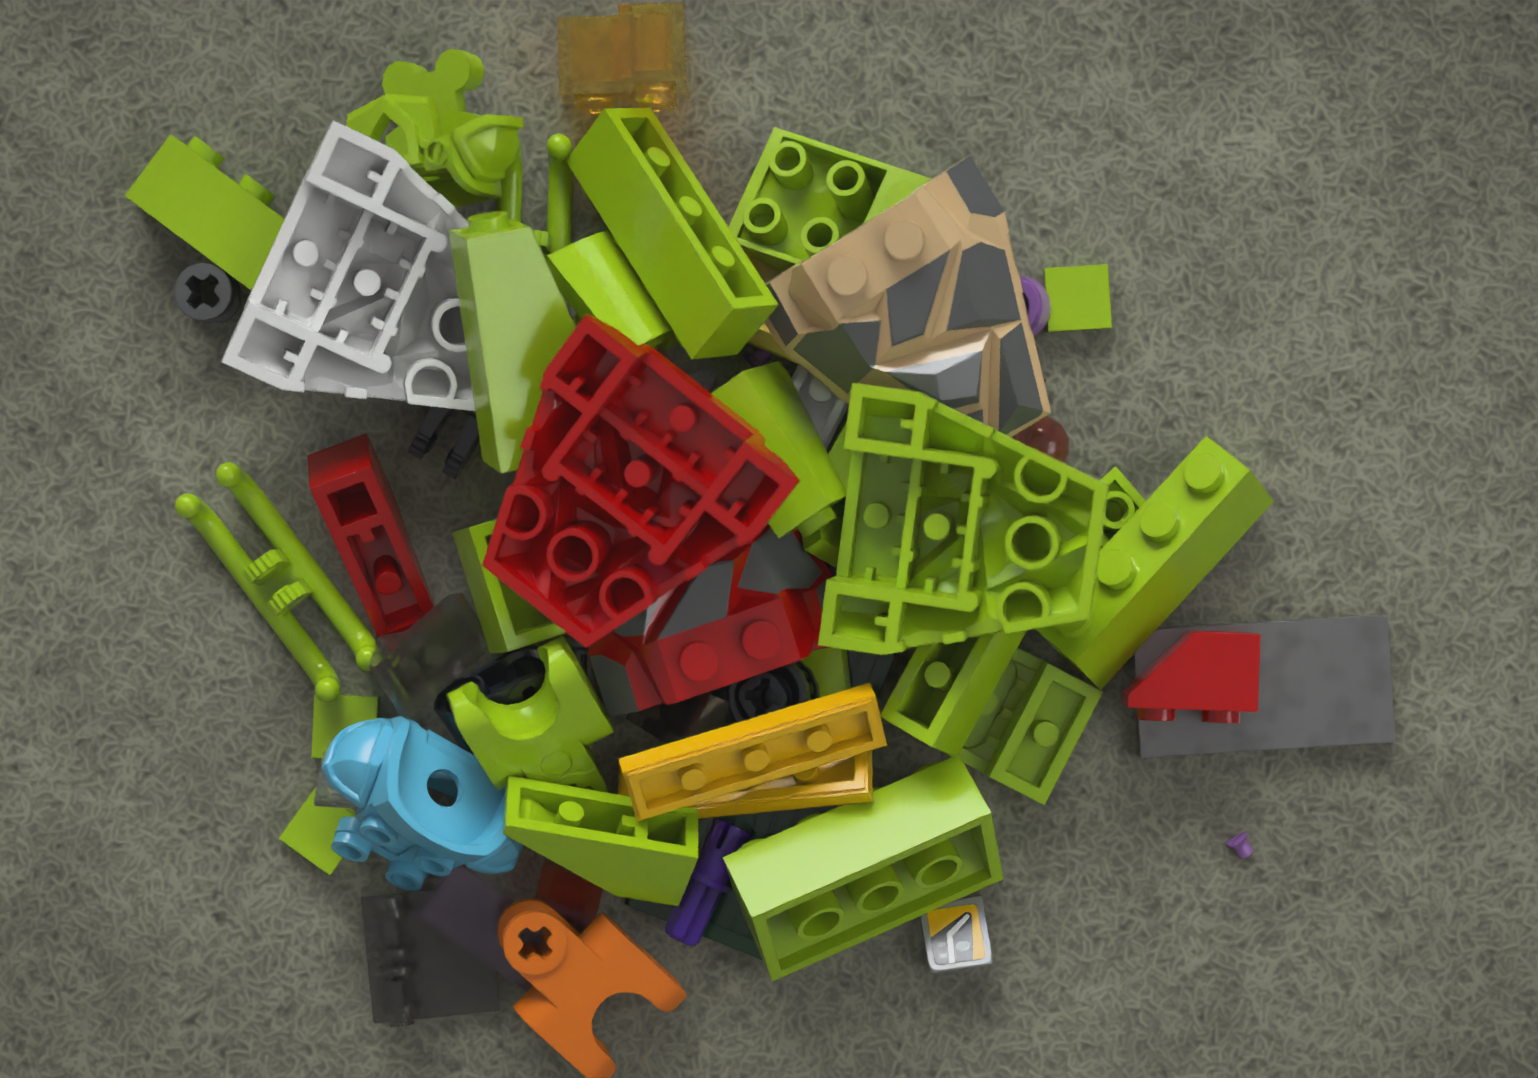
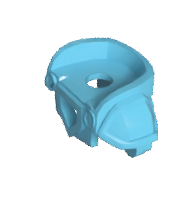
M403 716L389 719L377 718L349 725L340 731L329 744L321 767L329 785L338 794L358 807L354 817H341L334 833L331 848L339 856L355 862H364L368 859L370 851L379 854L389 860L387 864L388 869L385 874L386 879L394 886L408 891L420 890L429 873L437 876H447L451 873V870L462 864H466V867L490 875L509 872L515 867L523 850V845L503 834L506 788L498 791L494 787L475 755L430 730H424L417 722ZM427 786L456 798L455 803L449 807L438 805L430 797Z

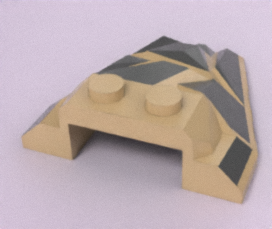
M970 155L919 186L909 196L807 260L800 261L765 283L779 305L764 323L781 350L847 404L850 402L852 383L919 391L1009 437H1013L1051 413L1035 340L1023 297L1022 284L1010 241L1005 211Z

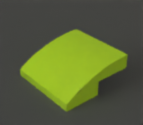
M609 229L583 238L547 255L546 262L559 291L581 319L585 315L590 314L618 329L637 345L645 343L652 348L659 345L664 352L679 344L671 326L655 301L646 292L643 282L622 249L614 242Z
M1017 648L959 755L965 764L1045 805L1103 691ZM942 751L943 753L951 757L956 756L954 754Z

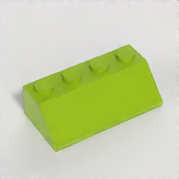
M959 754L942 762L927 763L917 769L912 775L885 787L873 788V802L843 804L825 813L808 815L800 820L797 825L766 839L751 840L742 845L736 852L723 857L733 891L772 982L1004 879L991 811Z

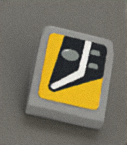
M982 895L960 898L921 916L929 972H942L993 963Z

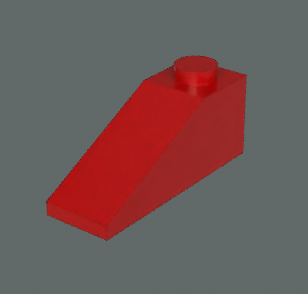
M368 434L360 435L307 455L310 491L381 645L385 646L441 625L440 617L396 499Z

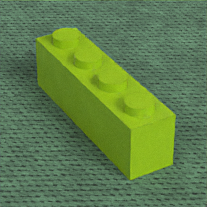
M604 108L566 159L567 164L581 184L583 193L591 200L609 228L614 242L622 249L640 277L646 292L655 301L671 326L678 343L686 350L690 358L702 359L737 355L779 304L652 109Z
M170 134L125 194V197L248 289L252 290L285 219L269 207L277 196L246 173L237 183L219 169L226 158L195 135L186 145Z
M1206 435L1100 550L1091 618L1035 629L1057 652L1101 690L1271 506L1274 500L1249 468Z
M1027 630L1007 634L999 632L967 638V640L950 644L942 642L917 647L884 706L880 717L932 748L958 755Z

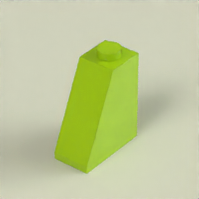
M777 361L744 370L711 394L755 427L765 438V446L783 459L800 480L796 488L768 522L778 539L796 530H799L802 536L807 538L837 518L831 506L845 498L847 492L782 362Z

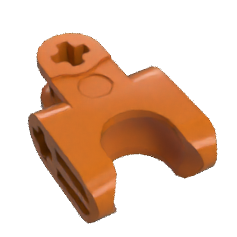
M524 898L516 900L504 909L498 919L496 931L505 958L516 971L532 984L513 1005V1008L538 1035L586 1078H612L616 1073V1064L612 1060L609 1050L592 1031V1019L595 1011L606 998L617 993L629 992L639 994L652 1002L656 1008L669 1012L675 1010L687 997L678 979L604 912H601L582 933H579L554 908L540 899ZM526 927L533 932L541 930L544 939L538 945L529 940L523 943L519 933Z

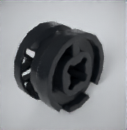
M799 660L796 662L801 668L793 662L724 686L723 690H720V708L727 724L731 725L810 701V698H820L819 685L813 671ZM804 671H806L809 675V678L807 680L803 673ZM811 682L814 687V695L810 694L809 684Z

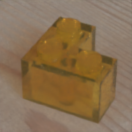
M684 2L618 4V15L557 17L559 95L564 103L575 102V112L601 113L604 108H613V101L639 102V108H651L653 112L671 111L677 109V99H690L688 20Z

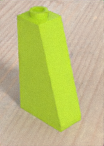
M498 211L468 217L469 227L449 230L482 459L483 462L501 474L518 469L523 449H520L524 433L527 427L532 426L543 392L539 387L545 368L576 327L531 227L513 219L508 220L507 212Z

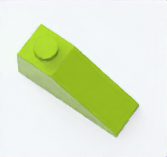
M508 776L505 789L504 835L615 896L679 906L698 860V808L687 806L637 822L630 796Z

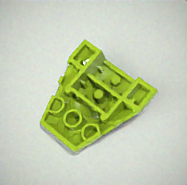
M852 383L843 448L852 450L836 576L826 580L819 646L887 655L919 646L942 642L950 644L965 641L967 638L999 632L1007 634L1091 618L1108 484L1033 447L1031 448L976 419L968 417L922 392Z

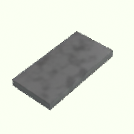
M1385 614L1157 628L1132 656L1133 676L1135 679L1187 630L1235 631L1261 634L1258 712H1240V723L1231 724L1201 722V710L1176 709V721L1137 720L1136 708L1138 756L1140 758L1396 742L1388 615Z

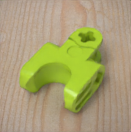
M560 636L537 648L538 655L546 669L545 678L541 688L525 701L510 705L493 702L484 696L478 685L474 682L467 683L446 694L458 729L498 791L506 788L508 776H515L608 793L603 776L595 764L590 744L614 733V728L599 696L564 636Z

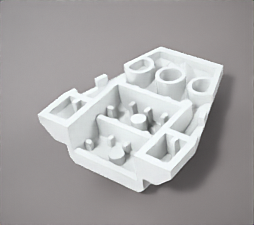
M333 120L309 170H307L247 299L244 311L221 362L287 391L304 392V390L344 394L345 397L367 399V397L407 401L408 404L475 411L449 230L469 227L468 221L455 210V207L443 195L437 193L409 166L410 164L394 149Z

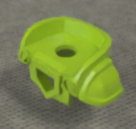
M448 49L441 53L435 63V71L428 72L423 66L411 62L396 61L390 64L383 74L382 87L385 94L347 114L346 120L348 128L378 142L390 120L394 121L398 127L385 136L386 146L398 152L418 175L437 193L443 195L455 208L503 197L500 180L505 178V170L516 158L518 129H522L524 124L523 117L491 114L479 115L466 111L464 92L473 91L480 86L484 78V66L477 55L456 49Z

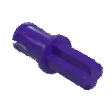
M717 817L713 818L712 827L698 854V860L679 906H674L665 926V932L670 937L690 946H696L700 943L722 893L729 895L732 889L727 886L729 875L723 857L736 852L751 837V833Z

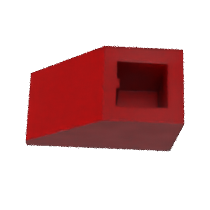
M1187 630L1121 691V705L1127 708H1137V720L1176 721L1177 709L1201 710V722L1240 723V712H1258L1261 634L1235 631Z

